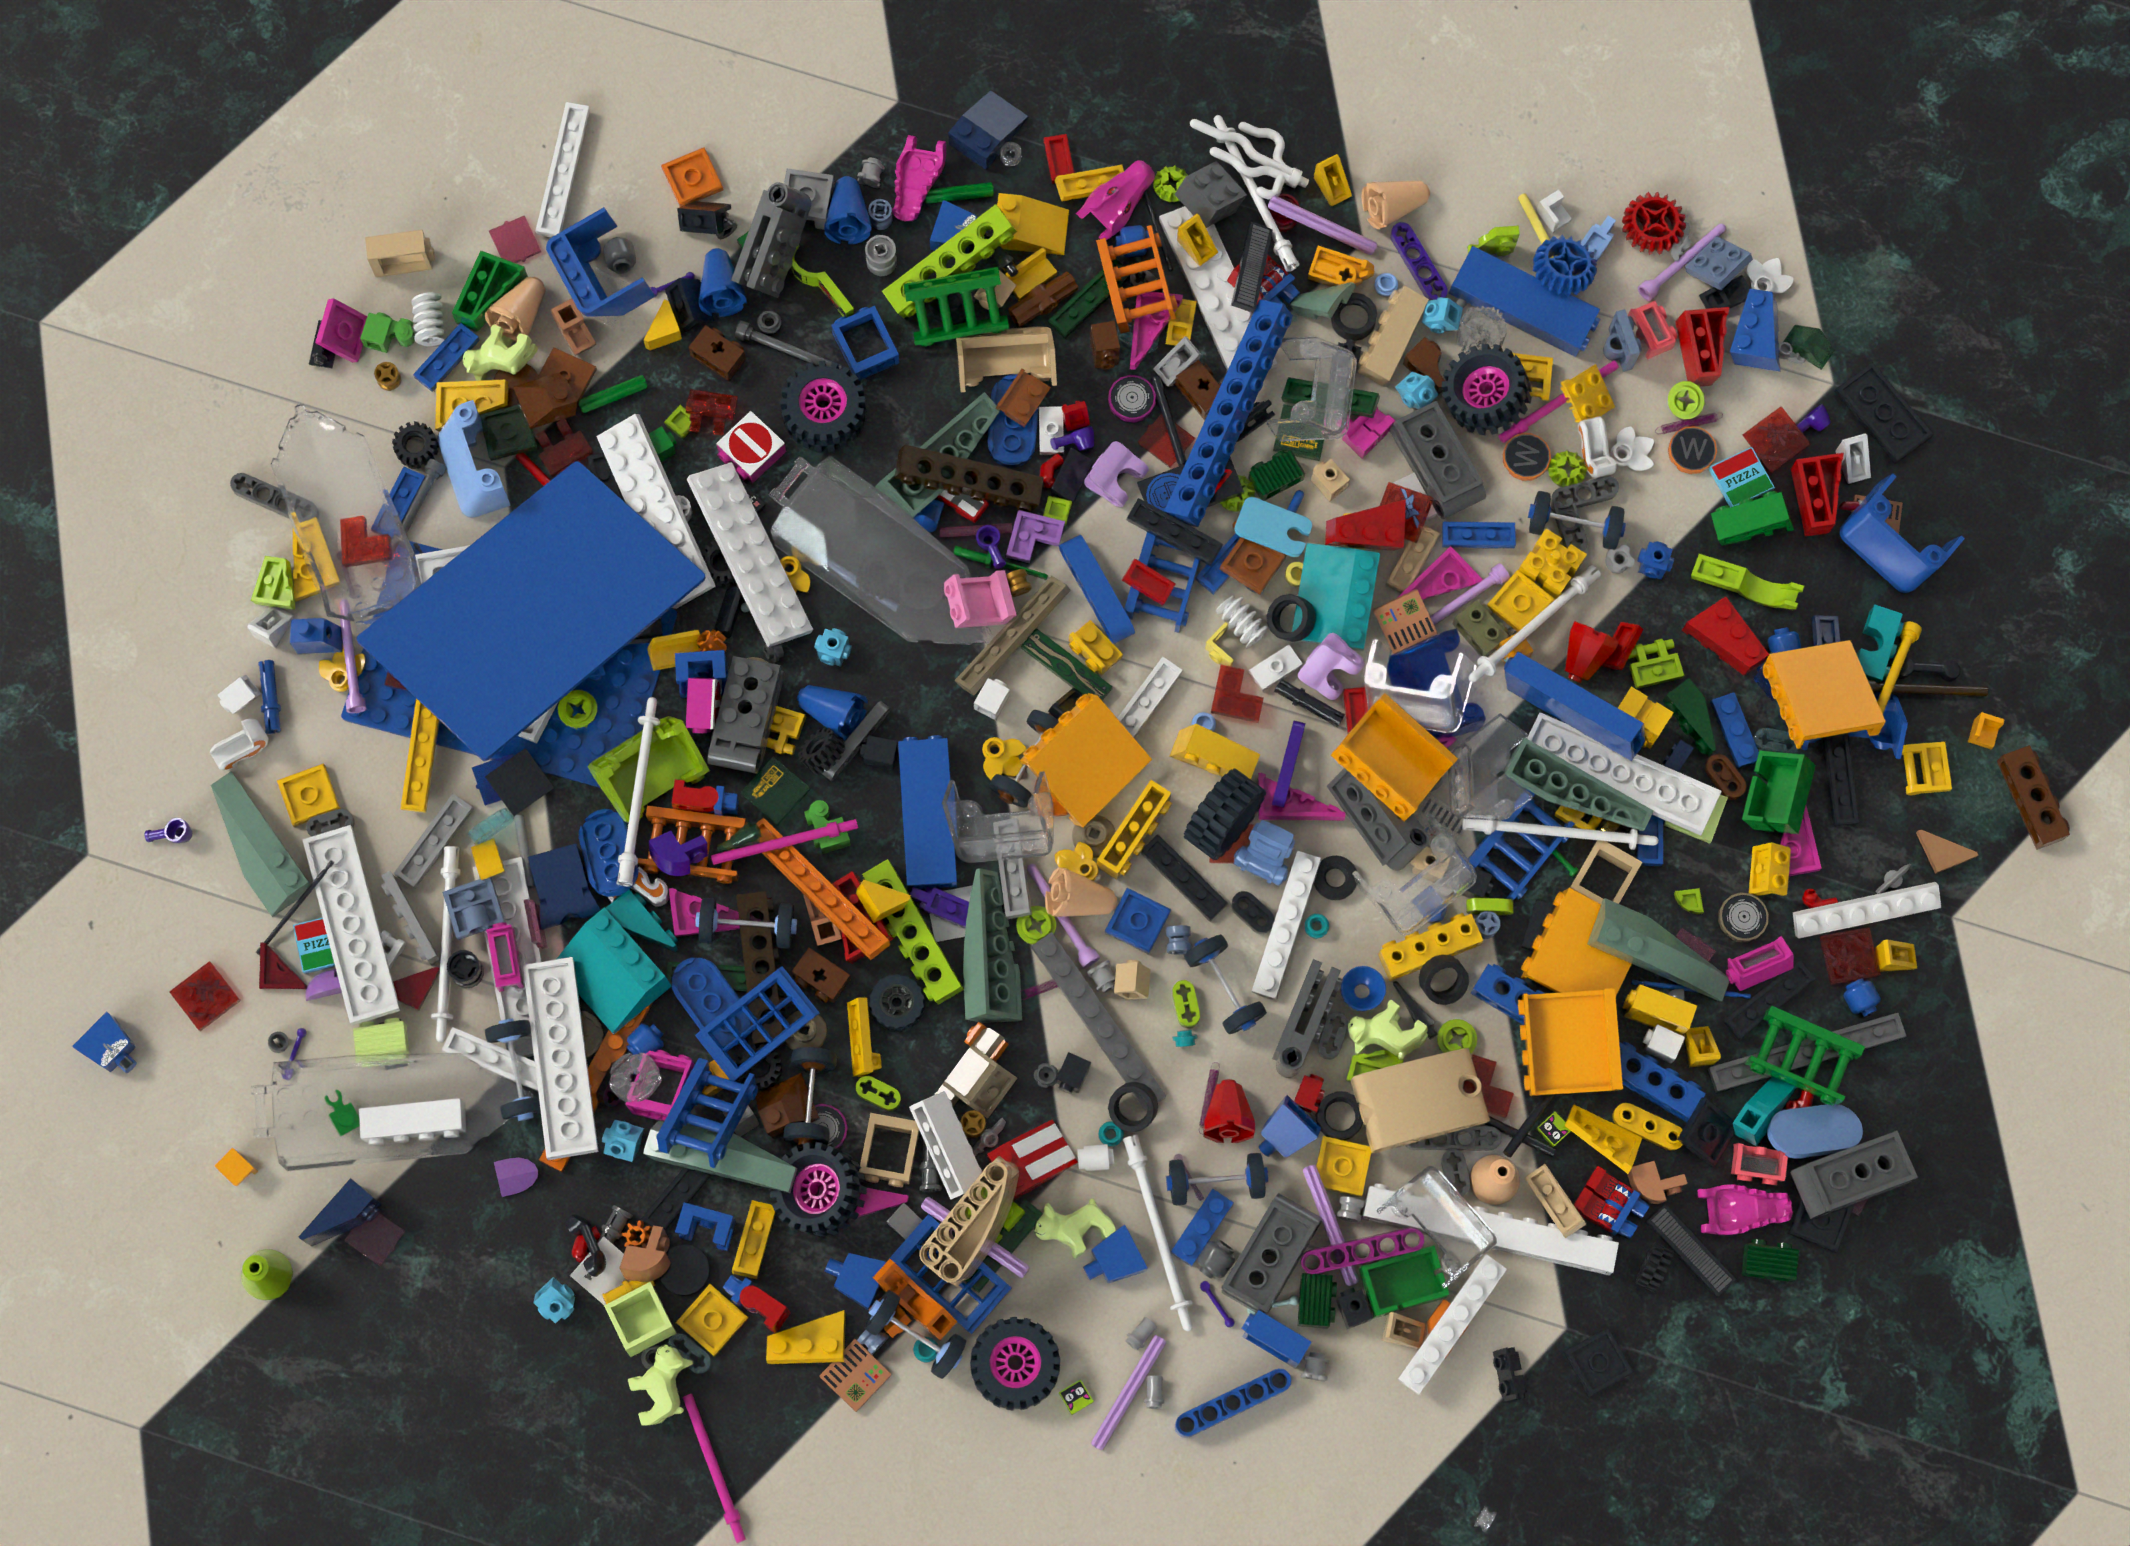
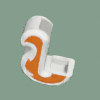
M1599 416L1580 421L1578 433L1581 435L1582 457L1588 473L1594 478L1615 473L1617 463L1609 455L1607 430L1603 418Z
M246 719L241 721L243 730L218 742L211 748L210 754L220 770L226 771L236 767L239 761L255 756L267 746L269 738L258 720Z
M638 867V877L631 889L638 892L655 907L665 905L669 900V890L665 882L656 878L655 883L651 884L647 873ZM621 895L608 897V899L612 903Z

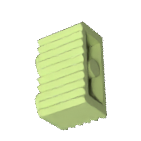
M399 1018L385 1019L384 1024L378 1025L371 1021L362 1022L359 1024V1027L353 1028L355 1056L359 1061L410 1054L407 1025L404 1021H400Z

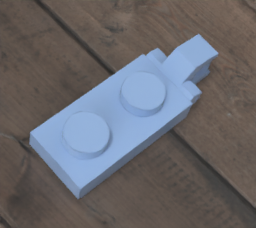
M1607 216L1601 226L1598 224L1592 225L1581 241L1582 246L1588 245V252H1594L1593 259L1597 261L1614 236L1610 231L1614 227L1616 220L1610 216Z

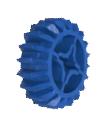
M1562 234L1558 239L1553 236L1550 240H1545L1537 248L1533 258V271L1536 272V279L1542 280L1541 286L1547 285L1549 287V292L1556 290L1558 295L1564 292L1568 297L1571 293L1577 295L1580 291L1584 292L1592 284L1597 273V260L1593 259L1594 252H1588V245H1581V239L1576 242L1573 241L1572 236L1565 239Z

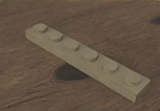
M1051 576L1016 613L1017 616L1003 627L955 679L958 686L975 695L987 679L991 678L1071 591L1067 584Z

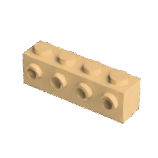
M1405 285L1399 290L1392 292L1388 299L1390 306L1387 311H1383L1378 320V323H1380L1378 331L1375 330L1368 341L1371 345L1368 351H1364L1358 363L1361 366L1358 373L1381 386L1391 380L1425 309L1428 298Z

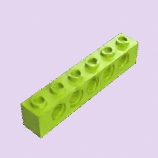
M995 204L882 292L901 317H910L916 313L914 302H906L904 284L927 280L928 276L932 273H936V278L970 272L982 258H989L995 252L994 249L999 245L1010 242L1017 231L1002 210ZM988 230L994 231L991 238L984 239V235ZM974 244V250L969 254H965L966 247ZM950 259H955V265L951 268H946L947 262ZM936 297L926 298L924 303L931 302Z
M888 859L862 874L867 881L882 886L891 885L893 890L910 895ZM910 897V900L904 907L905 912L903 916L895 918L893 914L887 916L890 923L886 926L893 938L898 936L902 944L898 947L905 959L910 957L914 966L910 968L917 980L922 978L926 987L923 988V991L929 1001L934 1000L939 1005L963 991L964 988ZM910 927H915L917 929L916 936L912 939H907L905 937L906 930ZM927 948L929 950L928 958L918 960V951ZM936 969L941 970V978L936 982L930 981V973Z

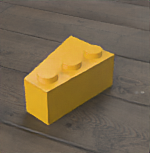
M1194 724L1179 730L1169 757L1222 777L1231 769L1236 768L1251 779L1260 754L1201 725Z

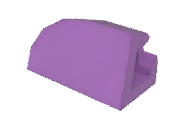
M336 969L320 973L309 982L305 992L306 1001L342 993Z
M518 1157L494 1162L502 1197L528 1189L538 1177V1169L528 1159Z

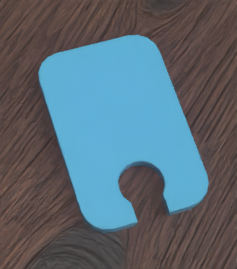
M1249 497L1244 501L1234 530L1242 538L1288 556L1298 557L1303 553L1306 543L1291 540L1287 532L1294 529L1302 535L1309 537L1312 522L1305 516L1261 499Z

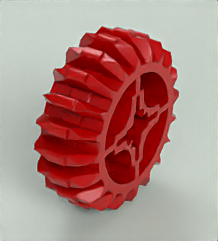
M1648 192L1645 194V197L1639 195L1636 201L1632 200L1629 203V207L1624 211L1625 216L1622 218V224H1624L1622 231L1628 233L1625 237L1626 241L1633 240L1632 248L1639 245L1641 246L1640 253L1644 249H1648L1649 255L1653 254L1654 250L1660 255L1663 249L1669 252L1673 243H1679L1678 237L1682 238L1684 236L1682 230L1686 228V223L1683 222L1686 217L1685 214H1680L1682 206L1675 207L1676 199L1670 202L1668 201V194L1661 198L1659 192H1656L1654 197ZM1636 216L1640 219L1639 222L1643 225L1642 231L1639 229L1637 225ZM1666 216L1671 222L1672 230L1668 228V224L1664 220Z

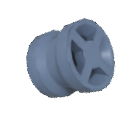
M1491 911L1480 913L1475 920L1483 939L1492 938L1500 928L1499 917Z
M865 1330L857 1341L860 1344H865L868 1347V1352L873 1355L886 1342L889 1336L882 1332L875 1336Z

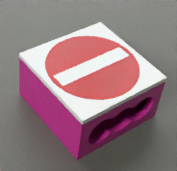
M751 411L716 443L718 457L725 464L732 462L738 476L743 481L747 479L751 484L786 452L785 443Z
M688 678L686 728H692V733H707L715 728L721 705L722 679Z

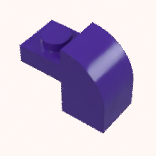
M669 831L649 840V854L657 867L664 873L673 876H684L690 874V864L698 863L708 856L707 841L701 835L680 845L672 831Z

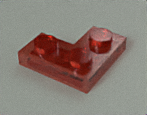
M364 515L340 519L343 566L347 568L392 560L391 537L388 534L368 537L367 519Z
M1221 665L1211 713L1259 723L1264 697L1240 693L1245 669Z
M1473 1054L1471 1058L1477 1078L1481 1082V1091L1488 1113L1506 1118L1514 1093L1490 1086L1497 1062ZM1465 1081L1462 1088L1466 1093H1474L1475 1086L1472 1082Z

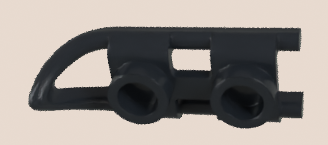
M1269 399L1265 402L1254 403L1237 442L1275 416L1273 411L1269 413L1266 411L1272 405ZM1254 419L1256 423L1249 427L1248 423Z

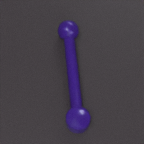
M688 272L686 276L681 278L694 279L695 275L693 272ZM674 281L662 285L658 288H650L654 292L655 296H657L658 292L665 290Z
M304 1028L297 1030L298 1037L288 1064L281 1071V1075L284 1078L292 1076L291 1067L301 1040L307 1033Z
M1203 1281L1200 1284L1201 1291L1206 1292L1225 1320V1326L1233 1327L1234 1319L1228 1317L1211 1292L1210 1284L1207 1281Z

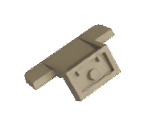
M990 1028L983 1029L936 1094L945 1091L952 1102V1107L960 1098L988 1119L1017 1080L1016 1076L990 1058L1004 1037Z

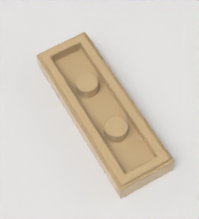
M1419 522L1418 528L1412 534L1385 585L1402 593L1412 584L1419 575L1441 533Z
M1546 1164L1524 1177L1565 1238L1586 1225Z

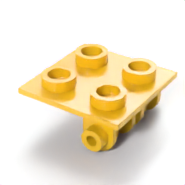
M1596 364L1570 380L1568 378L1560 382V389L1563 391L1565 398L1569 397L1566 402L1572 403L1569 409H1573L1572 413L1576 423L1602 416L1615 408Z

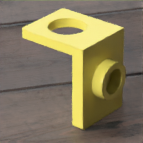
M1225 622L1206 642L1205 649L1209 652V657L1215 663H1222L1230 670L1233 667L1234 660L1215 644L1228 629V623Z

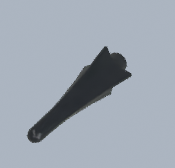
M985 233L984 239L991 238L987 233ZM998 246L994 249L993 255L1000 269H1002L1004 275L1008 272L1011 277L1016 276L1018 270L1015 266L1018 264L1014 262L1013 257Z
M1394 981L1393 986L1401 996L1414 1023L1419 1020L1427 1026L1429 1040L1436 1037L1438 1034L1433 1028L1435 1027V1021L1406 993L1397 981Z

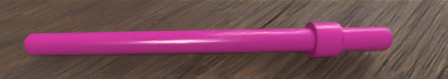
M1613 360L1599 369L1602 378L1617 370L1619 366ZM1562 393L1524 419L1520 418L1521 420L1517 424L1513 422L1510 429L1498 435L1500 441L1504 443L1515 435L1526 432L1529 426L1566 403L1569 397L1565 398L1564 393Z
M856 819L838 824L835 821L827 823L826 827L711 855L713 865L827 836L833 838L840 836L839 833L858 829Z
M692 1394L683 1397L726 1513L723 1515L726 1524H730L736 1543L746 1540L739 1521L741 1516L738 1509L735 1510L694 1397Z

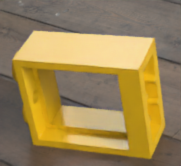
M1640 984L1636 990H1631L1630 994H1627L1623 1008L1626 1009L1624 1015L1626 1018L1653 1028L1658 1024L1683 1036L1690 1029L1697 1005Z

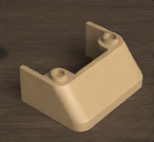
M1049 327L1005 329L1003 332L996 334L988 332L956 338L961 392H966L965 386H977L983 380V376L1018 374L1022 368L1026 373H1031L1040 381H1048L1051 378L1052 386H1057L1055 347L1052 331Z

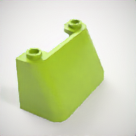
M671 716L664 717L659 720V726L653 727L640 818L643 817L644 806L672 789L675 779L685 780V782L691 781L694 784L701 781L705 777L704 774L710 771L685 724L680 719ZM643 730L588 765V769L623 821L627 823L630 818Z

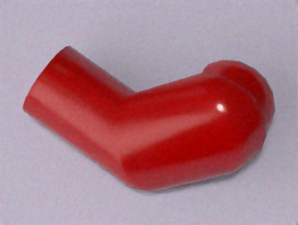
M1058 453L1040 467L1039 476L1044 477L1043 484L1046 488L1053 486L1056 480L1053 477L1054 470L1064 463L1063 458Z
M1807 889L1802 896L1803 903L1810 909L1838 903L1836 897L1822 900L1817 896L1814 889Z
M1802 1089L1800 1098L1786 1103V1110L1811 1107L1814 1094Z
M594 1226L591 1230L597 1240L601 1235L596 1226ZM582 1234L577 1236L572 1248V1256L579 1263L588 1255V1246Z

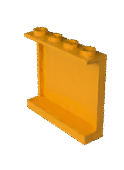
M1850 640L1769 654L1763 665V675L1770 683L1772 696L1778 702L1780 715L1786 721L1789 737L1791 740H1794L1797 749H1801L1805 740L1867 730L1869 736L1878 735L1886 722Z
M1090 693L1082 695L1076 701V706L1071 711L1063 713L1058 719L1059 723L1053 729H1047L1041 735V740L1036 745H1032L1023 753L1024 757L1020 760L1021 764L1027 765L1071 815L1069 819L1074 825L1084 827L1152 760L1098 695Z
M1386 693L1371 706L1331 754L1340 765L1404 822L1418 809L1419 804L1458 759Z
M1569 887L1563 892H1559L1555 897L1553 905L1556 907L1552 914L1549 913L1542 924L1545 929L1542 935H1538L1532 944V948L1535 950L1531 957L1528 956L1521 967V970L1524 971L1521 978H1530L1556 993L1615 988L1616 997L1631 963L1587 945L1601 904Z
M1615 988L1522 995V1000H1518L1519 1015L1524 1016V1025H1520L1521 1040L1526 1041V1050H1522L1523 1065L1528 1067V1075H1524L1525 1091L1529 1090L1530 1096L1623 1089Z

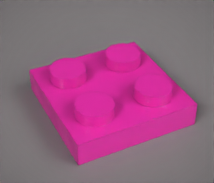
M334 298L328 299L315 343L352 363L358 362L363 347L360 338L368 316Z

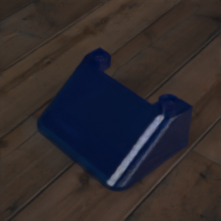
M1457 628L1442 632L1392 654L1386 662V670L1397 704L1436 739L1455 737L1481 730L1486 720L1483 709L1478 704H1460L1445 653L1454 651L1460 643Z

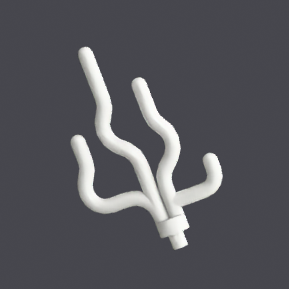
M1197 119L1190 121V126L1221 141L1240 144L1250 159L1263 166L1256 168L1248 167L1238 157L1217 147L1210 149L1212 156L1231 164L1244 176L1259 177L1268 175L1275 178L1272 190L1263 187L1256 189L1258 196L1268 200L1273 196L1278 197L1284 183L1294 189L1297 185L1306 188L1309 179L1301 176L1302 171L1291 168L1283 162L1282 155L1285 142L1283 137L1275 130L1257 128L1246 122H1241L1238 125L1241 131L1251 136L1269 138L1275 142L1273 159L1258 153L1253 148L1251 142L1242 134L1224 132Z

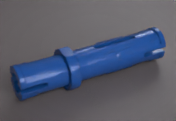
M273 660L258 662L263 701L261 712L264 713L266 734H275V730L276 733L281 732L279 719L281 705L278 704L275 663Z

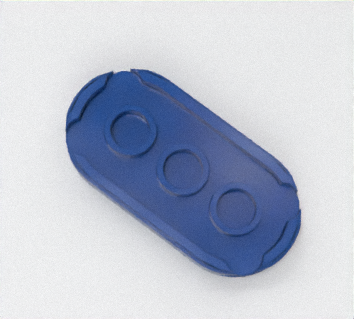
M1018 374L1007 375L995 384L992 389L991 400L996 406ZM1038 408L1025 427L1006 416L1003 411H999L989 426L988 450L991 457L998 464L1005 467H1019L1032 458L1036 448Z
M610 809L597 810L591 813L585 819L586 822L583 824V827H580L579 841L590 884L597 893L607 897H614L627 892L632 887L620 886L616 883L620 867L618 857L625 851L628 825L617 812H613ZM638 864L634 868L633 885L638 877Z
M689 958L681 962L674 971L672 977L673 992L700 1030L740 999L719 969L709 960ZM743 1010L729 1019L740 1034L751 1027V1020ZM725 1023L712 1033L723 1048L736 1038Z

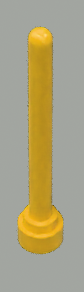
M1904 622L1900 634L1901 644L1877 701L1882 714L1911 643L1917 641L1921 634L1922 628L1917 623Z

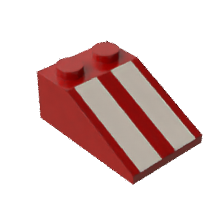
M1053 1119L1008 1141L987 1154L990 1163L1000 1156L1005 1161L1012 1162L1018 1167L1019 1177L1013 1201L1078 1163Z

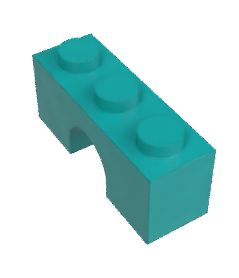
M1874 605L1869 611L1863 634L1869 635L1877 641L1878 650L1867 651L1861 648L1857 653V657L1867 680H1875V682L1880 683L1882 680L1886 681L1890 671V667L1887 666L1888 660L1894 657L1897 645L1894 644L1895 637L1900 636L1904 623L1900 622L1902 613L1878 605Z

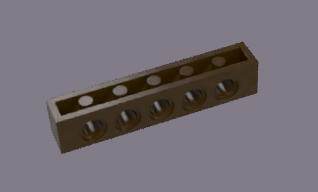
M904 445L899 450L894 478L900 479L902 483L907 485L922 484L924 488L929 490L943 489L947 490V493L960 496L964 494L971 496L970 498L976 501H985L986 499L994 501V504L997 506L1006 507L1011 505L1017 507V510L1024 512L1033 511L1039 506L1044 477L909 445ZM918 464L926 467L927 474H923L918 470ZM941 470H946L950 474V479H945L941 474ZM964 475L970 476L973 479V485L966 483ZM987 481L994 482L996 490L990 489ZM1011 486L1019 490V496L1011 492Z
M766 891L736 895L739 920L750 921V917L754 913H761L764 916L763 922H770L769 912H774L772 897L767 898ZM740 925L747 993L776 971L775 962L780 960L778 947H773L772 937H777L774 927ZM759 937L767 941L766 947L761 950L753 947L754 940ZM758 963H768L770 966L769 971L766 974L757 973L755 969ZM777 982L770 987L773 993L769 998L775 1007L784 1000V996H779L778 994L779 985ZM759 996L749 1003V1010L757 1020L761 1019L763 1013L771 1011ZM785 1006L779 1010L780 1013L785 1011ZM776 1016L773 1023L761 1024L773 1039L785 1030V1027ZM757 1028L752 1031L753 1044L768 1043Z

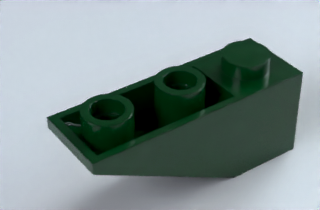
M1688 678L1669 692L1662 702L1664 707L1674 712L1672 716H1675L1680 722L1681 730L1686 735L1690 734L1695 740L1696 748L1702 754L1705 753L1710 757L1715 752L1716 746L1705 696Z

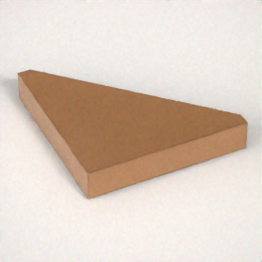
M1924 830L1916 832L1935 874L1978 856V853Z

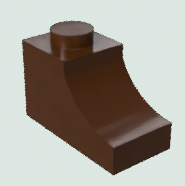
M1424 337L1405 355L1403 365L1411 372L1429 376L1434 381V388L1439 395L1443 391L1442 381H1445L1438 369V362L1442 352L1437 343L1429 341Z

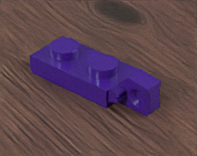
M913 887L910 897L913 901L920 903L919 909L966 929L969 901L934 887L933 889L927 887L926 891Z

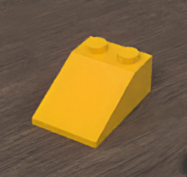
M999 193L997 206L1017 231L1010 242L999 245L1002 249L1036 252L1043 247L1046 250V254L1064 255L1069 216L1068 209L1022 195Z

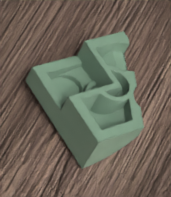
M1353 282L1303 293L1297 296L1290 306L1298 316L1317 319L1318 316L1332 318L1340 303L1347 304L1356 285Z

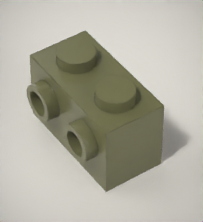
M1476 600L1454 618L1452 624L1480 657H1488L1497 650L1501 641L1509 637L1507 634L1508 630L1501 622H1496L1486 604H1481Z

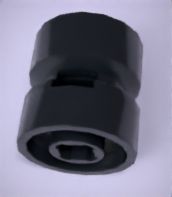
M459 950L449 957L447 971L458 986L473 988L482 981L484 968L475 954L467 950Z

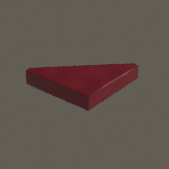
M260 942L259 989H307V985L267 943Z
M434 967L393 981L398 1001L419 1011L440 973V968Z

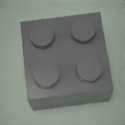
M1217 161L1186 176L1174 194L1193 216L1199 214L1206 228L1236 213L1247 196Z

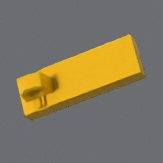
M1122 165L1057 176L1055 183L1061 201L1089 197L1094 189L1108 182L1116 175L1123 173L1124 169Z
M856 998L847 1003L853 1077H862L881 1069L882 1066L881 1055L873 1053L871 1049L867 998Z
M752 1200L732 1268V1274L757 1279L776 1214L771 1204Z

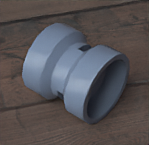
M884 199L872 201L868 208L871 225L875 229L885 230L893 221L892 207Z
M1175 925L1166 927V936L1169 938V943L1167 944L1168 954L1181 955L1191 950V943L1189 942V936L1191 935L1190 926Z

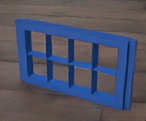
M782 966L701 1029L695 1036L731 1081H735L820 1013ZM777 982L788 997L775 1007L764 992ZM758 996L761 997L771 1010L759 1020L747 1007ZM790 1001L794 1003L803 1015L791 1025L779 1012ZM741 1010L753 1023L742 1034L739 1033L729 1020ZM772 1015H775L785 1027V1030L774 1039L761 1025ZM725 1023L736 1038L723 1048L712 1033ZM757 1028L768 1043L755 1053L744 1038ZM738 1042L741 1043L751 1056L740 1066H737L727 1053Z
M928 1214L889 1259L895 1262L925 1293L944 1307L970 1334H973L1012 1287L982 1262L978 1267V1272L967 1284L962 1282L959 1285L962 1290L951 1303L942 1297L938 1292L946 1284V1281L941 1279L932 1288L921 1278L928 1271L929 1267L924 1265L916 1273L905 1264L917 1248L921 1250V1244L940 1225ZM982 1275H985L995 1284L984 1299H981L971 1290L972 1286ZM966 1293L979 1303L967 1318L955 1308Z

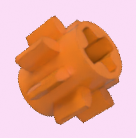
M714 629L711 632L709 630L704 631L697 639V645L700 646L697 652L726 651L727 646L723 643L726 637Z
M640 1220L637 1222V1226L628 1223L629 1230L627 1233H622V1236L627 1238L624 1246L634 1245V1247L646 1248L650 1231L653 1227L646 1226L643 1228L644 1222ZM636 1232L642 1233L640 1235L641 1241L635 1240L637 1238Z

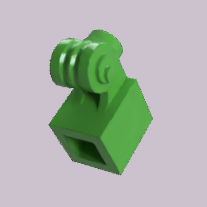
M381 312L377 314L369 313L360 339L365 348L385 353L388 352L393 338H397L401 346L409 347L415 341V334L412 330L414 323L404 318L395 321L389 315Z
M821 800L813 802L810 809L804 811L808 826L813 824L814 829L826 827L827 823L835 821L837 824L844 822L842 817L830 821L826 820L830 814L829 807L826 802ZM846 831L839 833L840 836L830 838L827 836L813 840L815 848L820 847L822 854L850 846L848 833Z

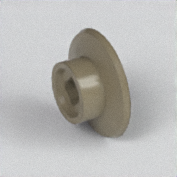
M1095 815L1084 827L1074 826L1072 841L1075 847L1078 842L1087 844L1093 851V858H1097L1101 855L1116 831L1113 824L1107 818ZM1092 830L1099 833L1097 839L1089 837Z
M799 1010L795 1011L787 1017L786 1021L791 1025L803 1015ZM818 1014L804 1026L810 1028L807 1035L799 1033V1030L785 1041L786 1045L791 1050L801 1047L820 1048L827 1036V1026L822 1016Z

